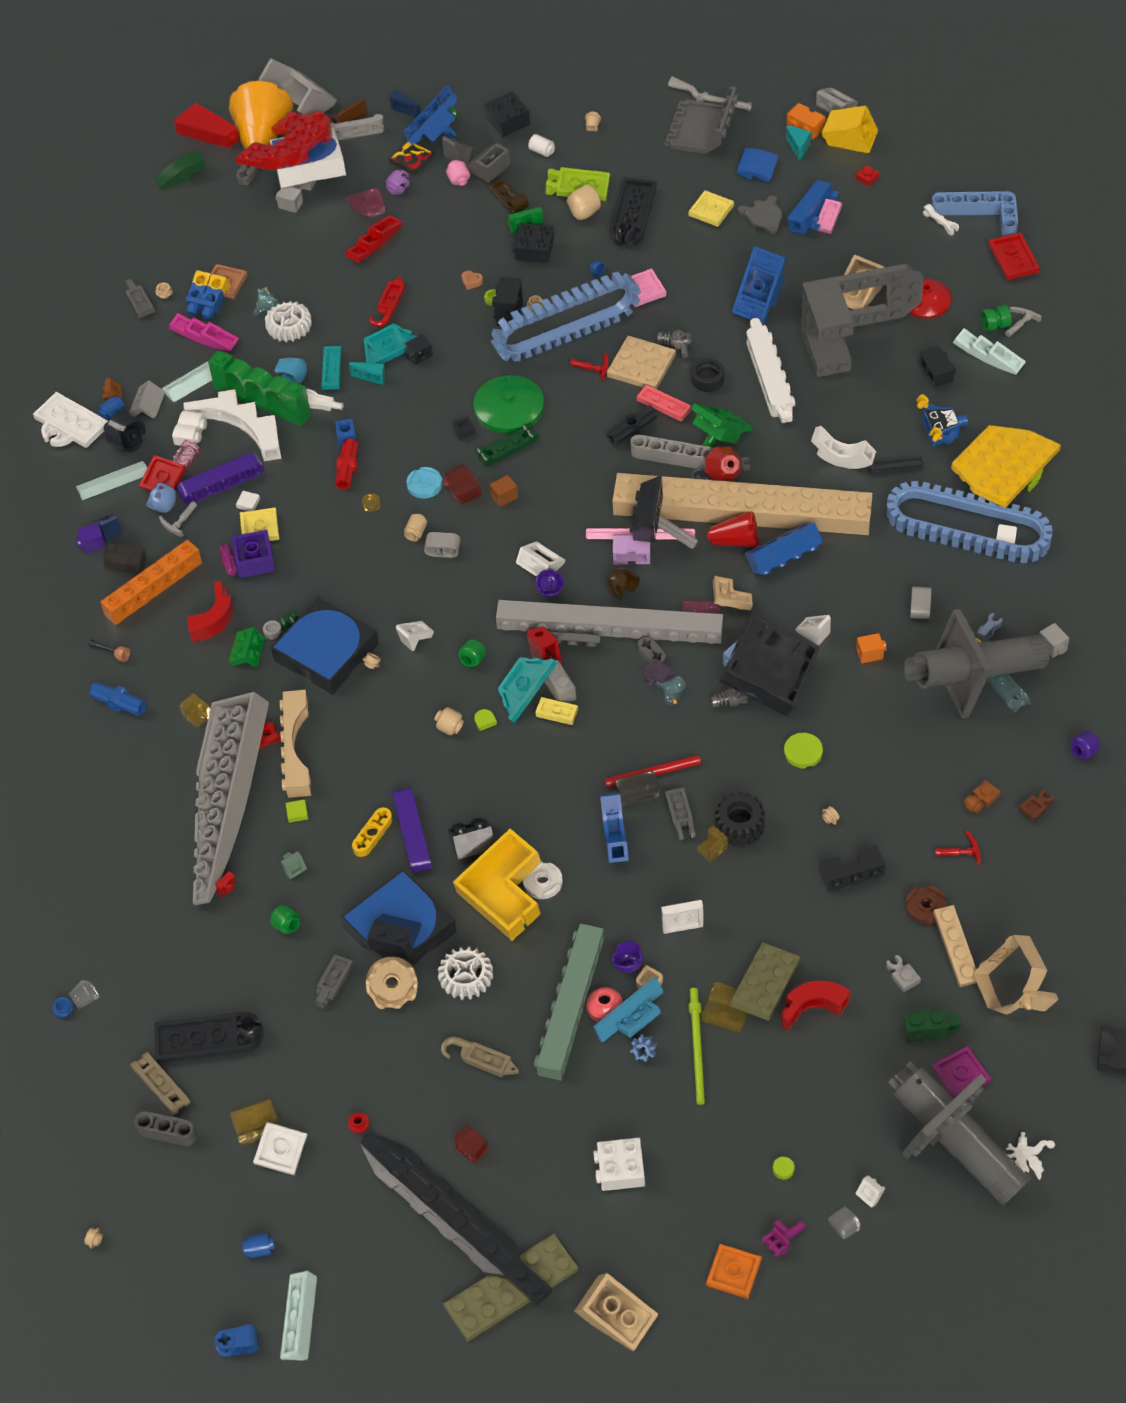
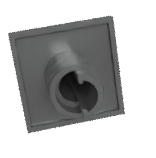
M958 609L953 610L935 650L917 652L914 657H908L904 663V674L907 681L916 680L919 687L923 689L945 685L961 718H968L987 678L1045 668L1049 663L1050 653L1047 641L1040 634L978 643L974 632L967 623L966 617Z
M910 1061L894 1078L887 1082L896 1091L894 1096L924 1126L901 1154L907 1160L912 1155L916 1158L929 1143L934 1146L939 1142L1004 1206L1031 1178L993 1141L968 1113L973 1107L971 1103L984 1090L982 1085L987 1080L980 1074L954 1099L924 1067L918 1070Z

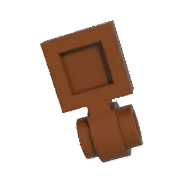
M985 780L972 792V795L965 799V808L971 813L975 812L977 814L981 811L983 805L988 807L1000 796L1001 791Z

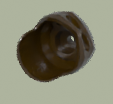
M615 568L607 578V590L612 596L620 600L622 599L623 590L634 592L637 589L640 578L629 569Z

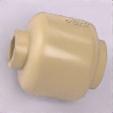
M446 707L443 711L439 710L434 718L437 721L436 728L450 736L454 733L458 734L464 723L462 714L449 707Z

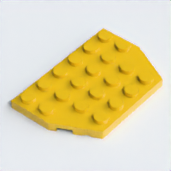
M989 425L952 462L951 469L960 476L963 482L966 481L969 484L970 490L974 494L1006 508L1060 451L1061 445L1030 430Z

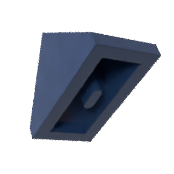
M109 514L94 521L98 523L105 541L122 534L116 514Z

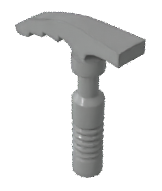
M1010 307L1011 312L1020 313L1024 316L1022 320H1018L1005 334L1010 337L1025 322H1028L1030 319L1040 322L1042 316L1027 309Z
M191 502L179 516V520L173 525L167 523L162 516H159L160 522L168 531L182 538L184 535L179 530L180 524L189 517L197 507V504Z

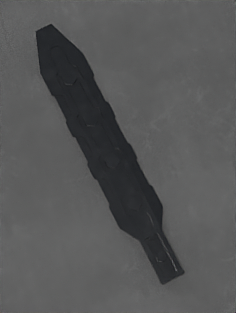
M370 1133L360 1142L375 1176L388 1188L394 1189L404 1198L416 1213L424 1216L432 1223L445 1239L453 1242L469 1257V1260L484 1274L506 1279L536 1307L552 1292V1288L520 1260L516 1243L501 1229L498 1230L486 1220L476 1207L471 1203H467L453 1191L451 1185L442 1177L436 1176L409 1148L373 1133Z

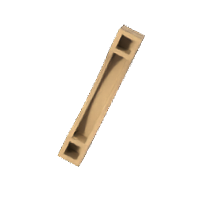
M306 690L283 692V699L280 700V710L283 711V715H280L281 727H284V731H281V742H284V747H281V756L285 758V763H281L282 774H285V779H282V789L287 792L288 798L311 796L309 770L301 763L294 750L298 730L309 716L308 698Z

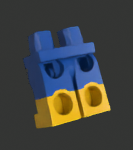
M196 270L186 298L188 303L187 313L191 316H197L198 311L202 310L201 316L204 319L211 320L214 313H219L226 291H229L231 284L228 279L223 276L211 275L210 273Z

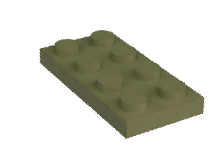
M762 942L734 994L730 1006L769 1021L800 962V956Z

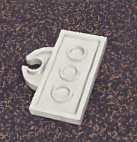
M55 392L33 413L34 419L43 423L41 432L46 443L52 435H57L50 440L51 446L54 447L65 446L75 441L87 448L104 432V425L108 422L58 392Z

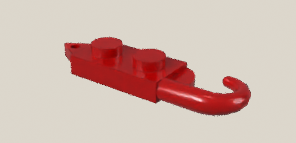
M401 276L388 282L377 305L378 312L384 315L381 321H374L373 316L370 315L369 322L373 326L382 327L386 325L395 312L406 289Z

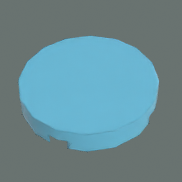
M421 467L417 471L415 469L408 475L406 481L411 495L423 499L437 495L443 485L440 473L431 467Z

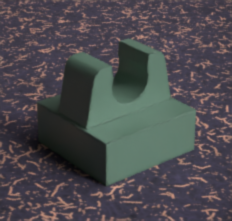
M298 851L294 854L288 852L282 856L284 860L281 861V864L289 879L307 870L303 858Z

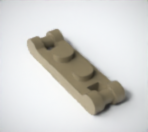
M145 1052L141 1055L142 1058L137 1062L133 1061L130 1067L166 1106L169 1112L175 1116L179 1113L178 1110L180 1108L188 1106L191 1102L150 1054ZM176 1096L178 1100L172 1103L171 1099Z

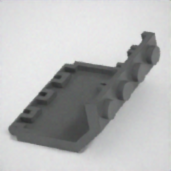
M730 86L729 95H727L726 101L721 105L687 99L679 101L664 144L670 146V149L706 154L720 146L723 138L727 136V127H730L731 115L733 116L735 112L734 105L738 104L739 94H736V87Z

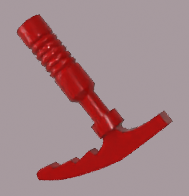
M604 353L603 366H595L592 363L571 359V366L601 372V381H604L608 371V356L606 353Z
M968 830L965 835L969 842H971L972 848H935V856L967 854L974 855L977 864L981 862L978 844Z

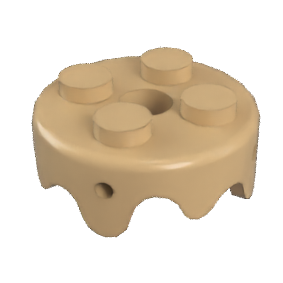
M385 957L370 967L366 976V990L378 1008L391 1007L399 1009L404 1003L409 1000L413 1001L416 997L417 974L412 965L406 960L399 957ZM394 977L397 979V983L389 985L386 983V980Z

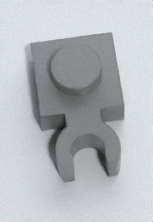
M899 955L895 956V961L897 962L895 965L891 964L889 960L886 961L887 969L894 972L891 978L903 992L921 982V978L910 964L902 965V958Z

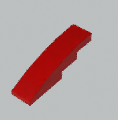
M389 215L369 226L368 233L357 239V245L346 250V257L357 263L366 259L383 246L403 225V222Z

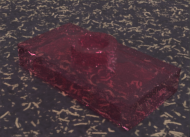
M184 440L171 461L185 465L187 467L186 472L201 449L199 446Z
M682 601V612L719 614L720 605L714 604V601Z

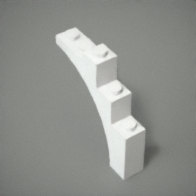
M235 389L218 392L217 398L184 403L185 411L203 413L205 419L227 422L248 433L257 443L264 461L281 459L275 415L258 418L255 402L238 405Z

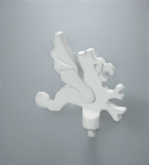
M1021 1132V1137H1018L1017 1148H1014L1009 1143V1147L1006 1150L1014 1151L1013 1154L1007 1155L1010 1158L1015 1157L1017 1159L1015 1163L1024 1172L1030 1171L1026 1164L1027 1160L1029 1167L1034 1171L1038 1180H1040L1042 1177L1041 1173L1044 1170L1041 1166L1042 1162L1034 1155H1038L1045 1145L1051 1149L1054 1148L1055 1144L1051 1140H1043L1035 1147L1027 1146L1025 1132Z

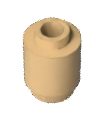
M421 514L410 516L404 529V536L408 540L417 541L421 538L427 525L425 517Z

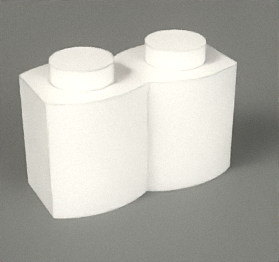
M182 411L172 435L175 445L196 447L197 443L201 441L203 429L205 430L207 426V420L204 418L203 413Z

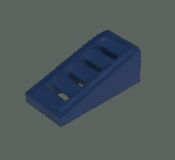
M397 90L391 94L390 103L392 110L414 117L421 113L420 104Z

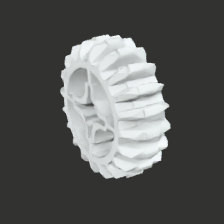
M291 300L289 303L283 301L281 305L277 303V306L271 307V311H267V316H265V326L269 335L274 339L278 338L279 342L285 340L286 343L288 340L294 342L296 338L300 340L301 336H306V332H309L312 324L311 314L307 307H304L303 304L299 305L298 302L292 303Z
M460 947L459 952L452 950V955L446 954V960H441V966L438 968V979L441 982V987L445 989L447 994L452 993L454 999L460 995L461 1000L465 996H468L471 1000L472 995L475 994L479 997V991L485 993L486 987H490L491 980H493V966L489 957L486 958L484 952L479 953L477 948L471 951L470 947L467 950H463ZM480 968L482 972L479 977H476L477 969ZM454 969L456 971L455 977L451 979L450 973Z

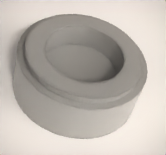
M274 620L266 622L263 625L264 636L268 639L278 638L282 634L281 624Z

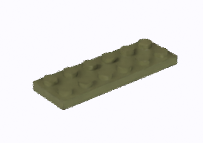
M552 1234L519 1255L520 1260L551 1288L578 1271L577 1265L555 1234ZM488 1275L443 1305L468 1342L531 1301L506 1279Z

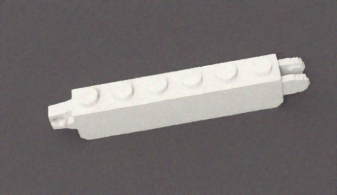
M753 318L750 321L751 328L746 332V344L770 415L779 417L782 423L791 422L792 408L795 406V400L793 396H790L789 383L785 382L786 374L784 370H781V359L776 356L777 348L775 344H772V333L768 332L766 325L762 326L760 319Z

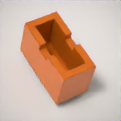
M798 103L787 113V126L790 125L811 131V139H815L825 127V116L816 111L812 113L808 107Z

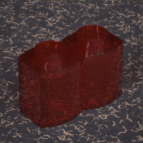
M463 464L444 473L445 479L443 483L446 489L452 491L456 501L459 500L461 504H464L481 496L480 485Z

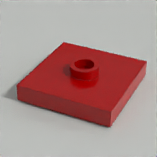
M154 455L139 487L151 492L158 483H163L176 491L187 467Z

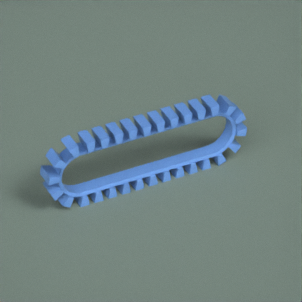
M619 272L612 273V281L606 275L600 278L602 284L597 279L590 281L593 288H590L587 283L580 285L583 292H580L578 287L572 288L573 296L568 291L562 292L563 300L558 295L552 296L553 304L548 299H544L541 301L543 308L538 303H534L531 305L533 312L526 306L521 308L522 316L516 310L511 312L513 320L507 323L503 317L498 322L502 330L493 329L491 333L494 338L491 340L492 346L505 361H508L510 357L514 362L521 361L520 353H523L525 358H529L532 356L531 349H533L535 354L542 352L541 345L545 350L551 349V341L555 347L562 345L561 337L567 343L572 341L570 334L575 339L582 337L579 330H582L587 335L591 333L589 326H592L594 331L601 329L599 322L604 327L610 326L609 318H611L614 324L620 322L619 314L625 312L629 316L633 312L629 305L639 304L640 299L637 295L641 294L640 288L629 274L625 273L622 277ZM617 289L626 290L623 298L614 306L518 344H506L508 337L518 328Z

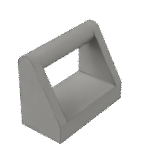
M832 87L820 89L816 94V105L829 113L832 110L852 108L858 105V101Z

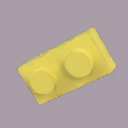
M541 697L535 713L536 717L573 725L578 712V705Z

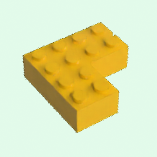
M509 829L453 881L456 892L511 941L525 929L524 924L529 926L541 914L538 904L517 886L541 864L539 854L512 829Z

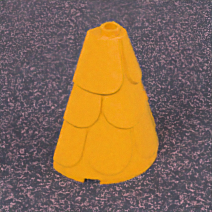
M252 81L242 84L238 87V90L231 94L229 100V112L235 126L238 128L244 149L253 142L269 145L270 140L277 139L279 134L273 133L272 127L293 109V101L288 92L281 90L276 84L266 81Z

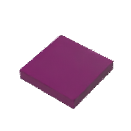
M968 1046L932 1064V1069L954 1099L980 1074L987 1080L982 1086L991 1082V1077Z

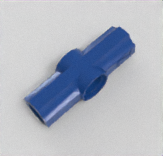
M97 681L92 684L89 692L91 698L106 703L114 711L122 709L137 716L145 712L146 700L131 695L123 687L116 686L113 688Z

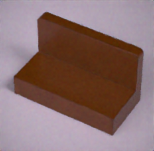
M362 98L333 115L332 122L337 124L360 119L367 114L366 100Z

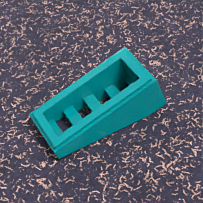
M349 362L352 377L384 385L386 377L384 364Z

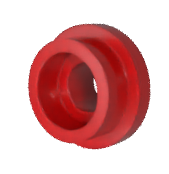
M354 1113L348 1119V1126L355 1133H363L369 1126V1118L364 1113ZM357 1120H362L360 1124L355 1123Z

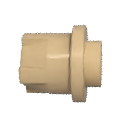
M589 112L585 115L586 130L597 131L601 121V116L597 112Z

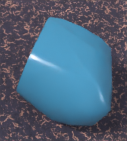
M301 358L279 359L275 368V373H282L283 378L298 384L305 380L308 372L307 364Z

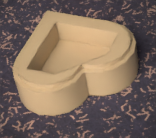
M645 965L637 976V987L640 989L653 977L657 978L660 985H662L663 976L660 972Z

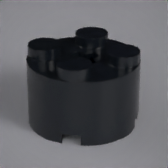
M121 411L117 412L109 422H106L103 428L107 443L125 452L137 450L143 442L141 439L142 435L146 432L143 421Z

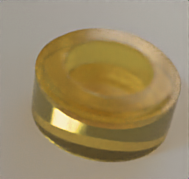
M373 493L365 495L362 498L363 508L366 511L377 510L380 507L379 496Z

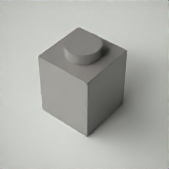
M1055 623L1040 631L1039 634L1047 641L1052 658L1066 652L1069 637Z

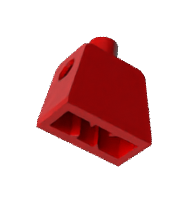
M545 627L529 629L526 635L534 658L558 660L562 665L558 640Z

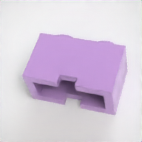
M633 535L613 536V564H628V561H635V564H650V542L634 541Z

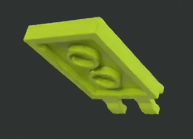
M562 167L560 171L549 168L545 194L552 195L557 192V196L569 197L574 191L585 185H590L598 194L600 201H606L610 173Z

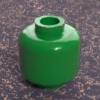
M471 639L466 641L460 648L458 656L463 665L473 668L478 666L485 658L486 649L481 642Z
M279 905L272 911L270 922L276 930L284 934H290L298 929L300 915L288 905Z

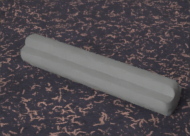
M660 515L659 528L692 549L697 545L698 540Z

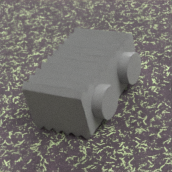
M556 660L557 665L545 680V684L552 695H554L556 701L571 703L577 699L576 687L560 662Z

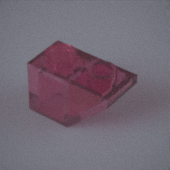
M379 188L346 196L351 210L367 217L385 213L383 197Z

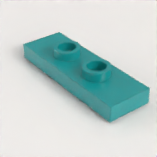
M341 346L324 347L322 390L340 389Z

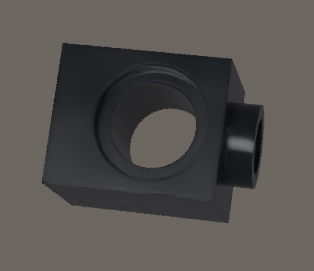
M423 334L405 343L406 351H404V354L415 365L433 356L432 345Z

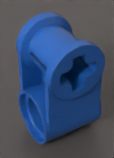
M243 1325L237 1328L221 1330L214 1338L217 1352L223 1357L253 1353L259 1349L255 1325Z

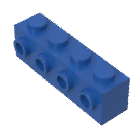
M807 522L746 552L745 555L752 572L762 576L770 573L774 567L779 568L786 565V561L790 559L795 560L802 557V553L806 551L811 552L818 549V545L822 544L823 541L815 522Z

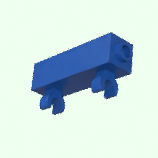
M816 180L787 218L791 232L805 235L809 228L818 231L821 227L820 224H817L820 220L818 216L825 200L830 199L840 202V199L836 198L839 192L832 190L831 183Z

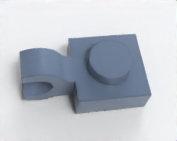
M991 613L988 617V622L985 625H981L977 630V639L982 642L989 641L994 635V631L1002 626V618L998 621H993L994 613Z

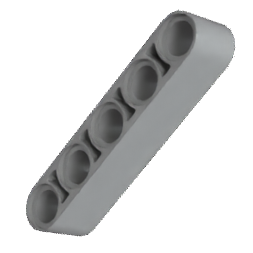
M635 435L631 438V454L634 458L704 470L705 456L713 449L708 446L644 435Z

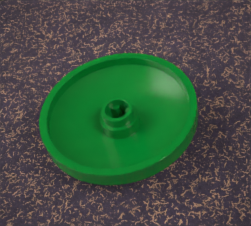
M515 375L496 377L483 384L476 392L473 402L474 413L477 420L487 429L499 433H514L525 424L533 426L540 419L544 410L543 393L533 381Z

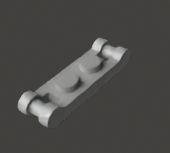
M381 114L360 120L337 124L331 123L337 140L377 134L384 131L383 116Z

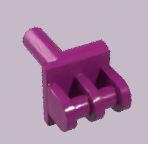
M778 1219L773 1225L772 1232L766 1235L761 1242L764 1245L767 1244L768 1250L775 1253L774 1256L778 1258L782 1254L785 1255L790 1244L788 1240L805 1229L806 1226L803 1221H799L791 1228H788Z

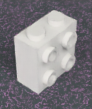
M640 1138L597 1142L598 1150L594 1151L595 1164L599 1163L600 1170H596L597 1183H601L602 1191L645 1186Z

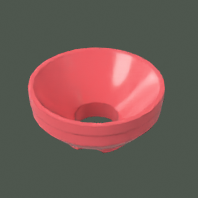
M601 987L595 989L587 999L586 1008L588 1015L593 1020L599 1022L623 1003V999L620 993L613 988ZM606 995L611 1000L607 1004H601L598 1001L599 998Z

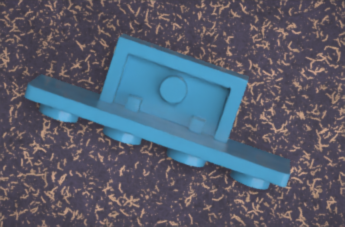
M653 977L594 1026L600 1042L606 1041L616 1031H620L631 1038L661 1013L659 1007L652 1003L664 993L657 978Z

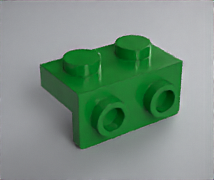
M541 207L508 215L509 220H507V224L511 234L519 230L520 223L544 225Z
M254 627L238 631L235 635L229 663L232 666L248 662L253 668L257 667L265 637Z

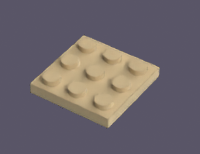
M627 336L607 371V377L643 388L648 385L657 389L676 355V350Z

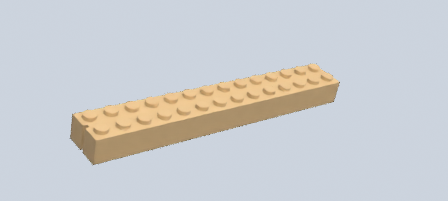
M617 473L613 495V515L633 516V507L637 506L638 501H635L636 491H640L641 483L657 476ZM662 476L663 501L660 515L665 519L721 523L752 511L755 514L757 526L794 529L804 523L815 522L818 531L869 535L872 493Z

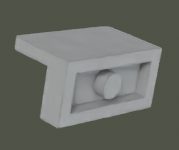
M148 380L138 388L129 413L135 417L139 413L144 412L154 419L158 413L165 391Z

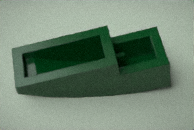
M196 150L168 165L155 177L160 190L192 180V174L206 170L204 159L199 150Z

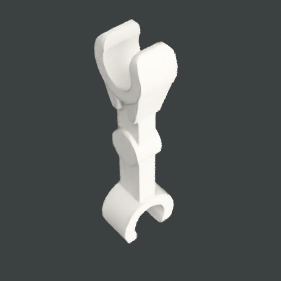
M927 204L924 206V216H931L938 224L943 225L949 235L954 234L953 229L959 230L957 223L944 219L943 216L934 211L932 205Z

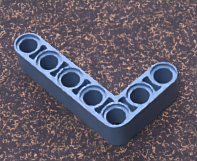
M1012 192L935 193L932 197V206L939 215H1000L1001 235L1007 236L1017 233L1016 196Z

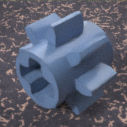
M641 1034L639 1041L637 1039L632 1041L631 1044L634 1047H632L630 1053H634L636 1060L644 1059L647 1062L649 1056L652 1058L655 1056L656 1052L654 1049L657 1044L653 1043L651 1036L648 1038Z

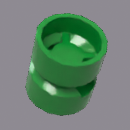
M1006 304L996 306L993 310L992 308L981 310V323L985 332L996 330L997 327L1002 329L1011 326V313Z

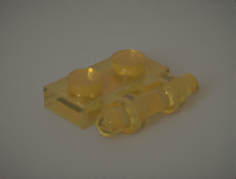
M270 1099L230 1113L237 1135L246 1132V1134L238 1137L240 1145L247 1142L249 1144L254 1143L256 1139L262 1137L266 1122L272 1123L277 1121ZM264 1126V1128L252 1132V1129Z

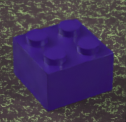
M267 530L231 537L239 578L276 571Z

